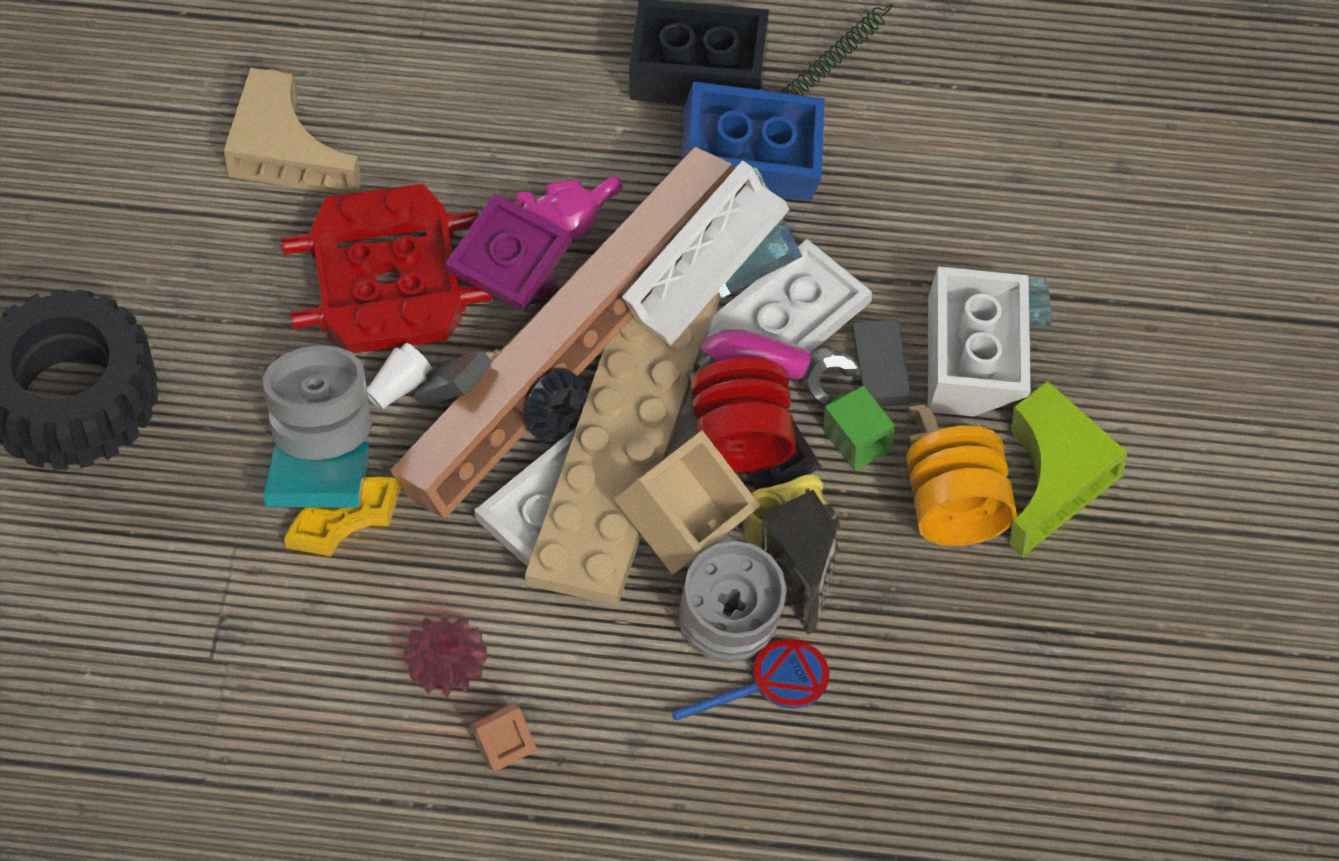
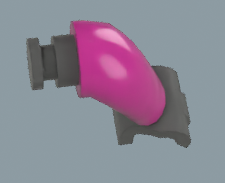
M744 329L722 330L710 335L702 342L699 347L705 353L697 362L700 368L695 373L690 370L686 376L692 379L699 370L710 364L728 359L747 357L768 359L781 364L787 370L788 378L795 380L802 378L807 391L820 403L827 406L833 398L825 393L819 384L820 376L827 368L838 366L839 371L845 376L861 375L854 359L841 351L820 348L810 353L809 350L760 333Z

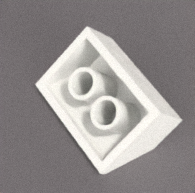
M938 266L928 296V407L932 413L976 416L1028 397L1031 391L1028 275Z

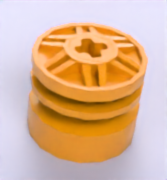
M960 425L927 434L911 445L906 454V461L912 492L915 494L913 499L921 536L929 542L942 546H966L982 543L997 537L1012 526L1013 520L1017 517L1011 481L1007 478L1008 467L1003 441L993 430L980 426Z

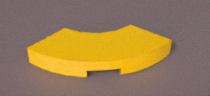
M365 477L360 507L358 508L304 507L295 517L284 538L285 548L331 557L339 542L353 531L368 526H389L401 490L400 484L394 477Z

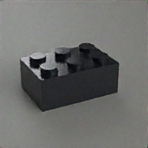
M639 0L629 62L630 100L685 104L693 82L762 90L768 47L769 9Z

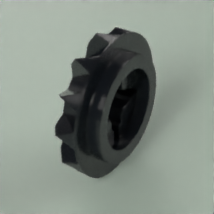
M557 369L546 374L538 381L528 397L524 414L526 427L533 436L549 443L554 438L562 439L565 437L568 427H577L576 418L578 414L582 413L584 408L581 403L588 395V392L582 387L583 379L570 370ZM562 404L560 409H556L554 412L549 409L550 406L555 407Z

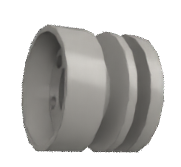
M735 540L714 544L698 554L687 571L678 611L682 634L693 649L708 659L732 663L748 660L768 645L776 632L787 591L783 571L773 557L754 544ZM728 604L736 606V610H734L731 616L723 613Z

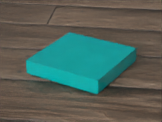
M364 441L354 450L338 457L322 460L295 458L282 452L275 444L264 489L265 507H360L369 460V442Z

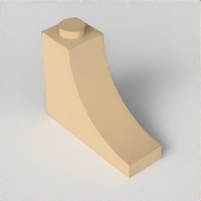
M250 68L224 148L228 176L230 178L342 195L358 193L361 186L358 156L345 154L325 146L311 136L297 119L295 114L297 96L293 74L283 73L275 69Z

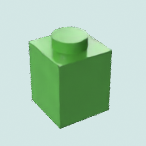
M865 386L851 393L843 392L835 396L825 406L823 431L854 471L893 450L895 425Z

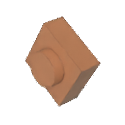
M514 703L470 725L488 768L493 772L537 751L520 707Z

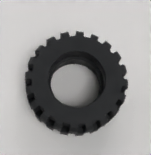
M66 289L51 290L50 296L40 298L39 294L27 297L25 299L26 304L18 308L14 304L2 313L4 319L0 322V443L4 445L6 452L20 459L24 455L27 464L43 468L45 463H49L52 465L53 470H69V465L80 464L82 469L94 466L93 460L105 457L107 461L118 455V448L121 445L130 446L140 436L138 427L145 428L148 426L153 416L152 408L157 404L158 388L156 382L158 379L147 335L143 327L137 324L135 316L127 308H118L117 301L104 295H100L96 299L91 291L77 289L76 294H67ZM83 360L96 363L105 368L101 378L92 387L72 397L48 399L38 397L27 391L37 375L48 367L60 362Z

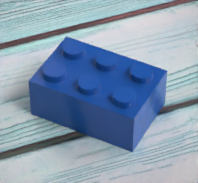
M693 82L684 106L681 161L694 147L732 163L734 168L744 161L753 167L761 185L780 198L811 202L822 178L825 98Z

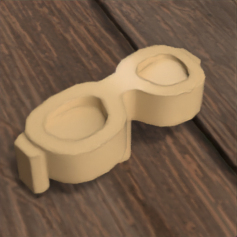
M924 404L909 407V413L911 416L915 415L921 431L919 434L909 435V442L912 445L923 436L939 429L934 414L929 407H926Z

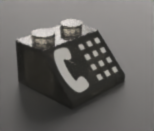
M814 490L763 513L762 550L770 554L783 571L787 589L785 600L808 635L817 630L834 577L835 555L839 552L836 542L837 530L840 529V522L835 510L829 503L823 505Z

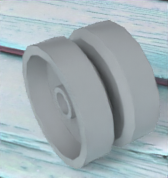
M316 345L298 348L286 353L269 365L262 378L267 409L269 410L272 439L282 452L298 459L322 460L335 458L350 452L367 439L373 425L364 366L354 353L340 347Z

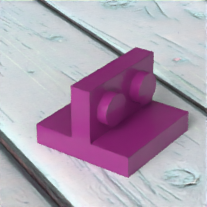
M494 193L445 265L448 273L524 312L534 297L547 302L559 290L553 269L573 240L569 231Z

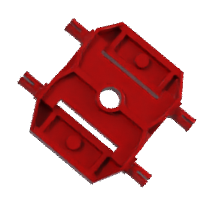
M424 184L325 197L311 226L312 231L303 235L281 237L284 256L311 252V258H316L322 305H318L317 308L291 310L293 330L320 325L321 332L326 331L329 341L337 347L352 353L402 347L405 343L418 345L448 340L462 321V312H466L467 304L492 302V295L475 286L463 287V285H458L457 277L448 273L445 265L453 253L451 239L454 238V231L470 229L479 216L478 210L454 214L446 212V208ZM426 230V236L422 237L404 235L393 241L371 244L356 242L350 247L337 248V243ZM386 272H392L399 276L395 282L390 284H382L376 280L379 275Z

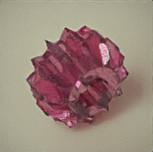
M444 612L440 622L436 624L425 617L422 622L423 631L411 630L408 636L410 645L404 650L405 662L410 666L408 668L410 678L413 682L422 681L423 689L427 694L438 686L441 687L442 694L447 698L451 693V687L458 686L467 693L470 687L469 679L481 680L483 674L482 664L487 660V648L482 644L481 631L478 627L469 628L468 620H466L464 615L454 623H451L449 616Z

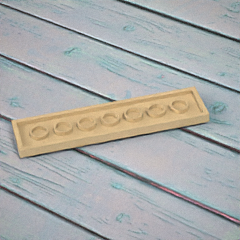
M719 291L671 346L638 324L633 317L604 348L525 573L526 585L611 605H619L642 535L614 498L668 457L691 388V379L686 375L690 370L694 373L696 372L697 362L703 352L699 346L708 337L712 320L719 304Z

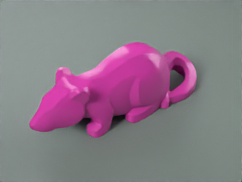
M617 176L608 178L592 191L584 189L579 180L560 181L548 184L546 187L547 195L537 200L531 192H520L515 195L516 204L522 206V208L569 231L572 239H576L586 234L592 228L601 207L609 198L620 193L623 186Z

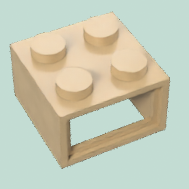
M703 430L614 498L672 575L693 561L698 554L711 547L760 507V504Z

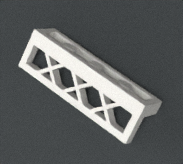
M742 161L622 297L637 323L670 346L789 211L785 200L761 185L753 167ZM744 183H745L746 186H745V187L741 190V192L735 197L737 191H738V190L744 185ZM712 221L711 226L705 231L707 225ZM682 255L681 260L675 265L678 258ZM652 289L651 294L646 298V300L643 303H641V300Z

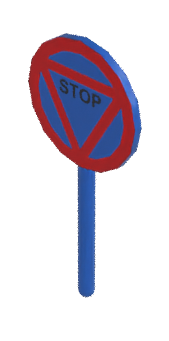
M795 639L774 641L764 647L755 659L753 669L755 683L676 710L672 713V718L680 720L760 691L765 699L777 706L791 709L807 707L819 700L828 687L830 671L827 660L817 648L805 641Z

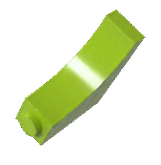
M1048 381L1034 392L1031 390L1028 397L1017 400L1013 406L1014 413L1011 433L1026 449L1033 463L1037 478V489L1033 498L1012 523L1009 545L1022 557L1123 477L1127 451Z

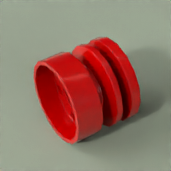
M735 358L710 364L699 370L691 379L693 414L698 419L695 424V434L703 430L735 473L757 472L769 469L787 461L795 453L796 442L793 416L788 412L791 397L788 391L789 379L787 370L781 364L768 359Z

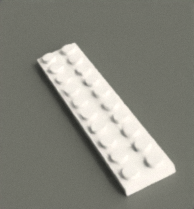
M806 239L715 313L708 336L722 330L744 329L804 348L811 353L871 303L872 291L811 241ZM691 388L668 456L696 435L695 424L698 419L693 414ZM576 428L474 510L475 520L527 567Z

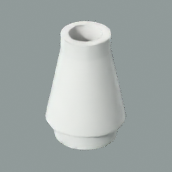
M405 343L400 349L394 348L371 384L367 387L368 399L378 409L383 411L389 404L427 381L425 375L432 369L431 365L417 349L408 343Z

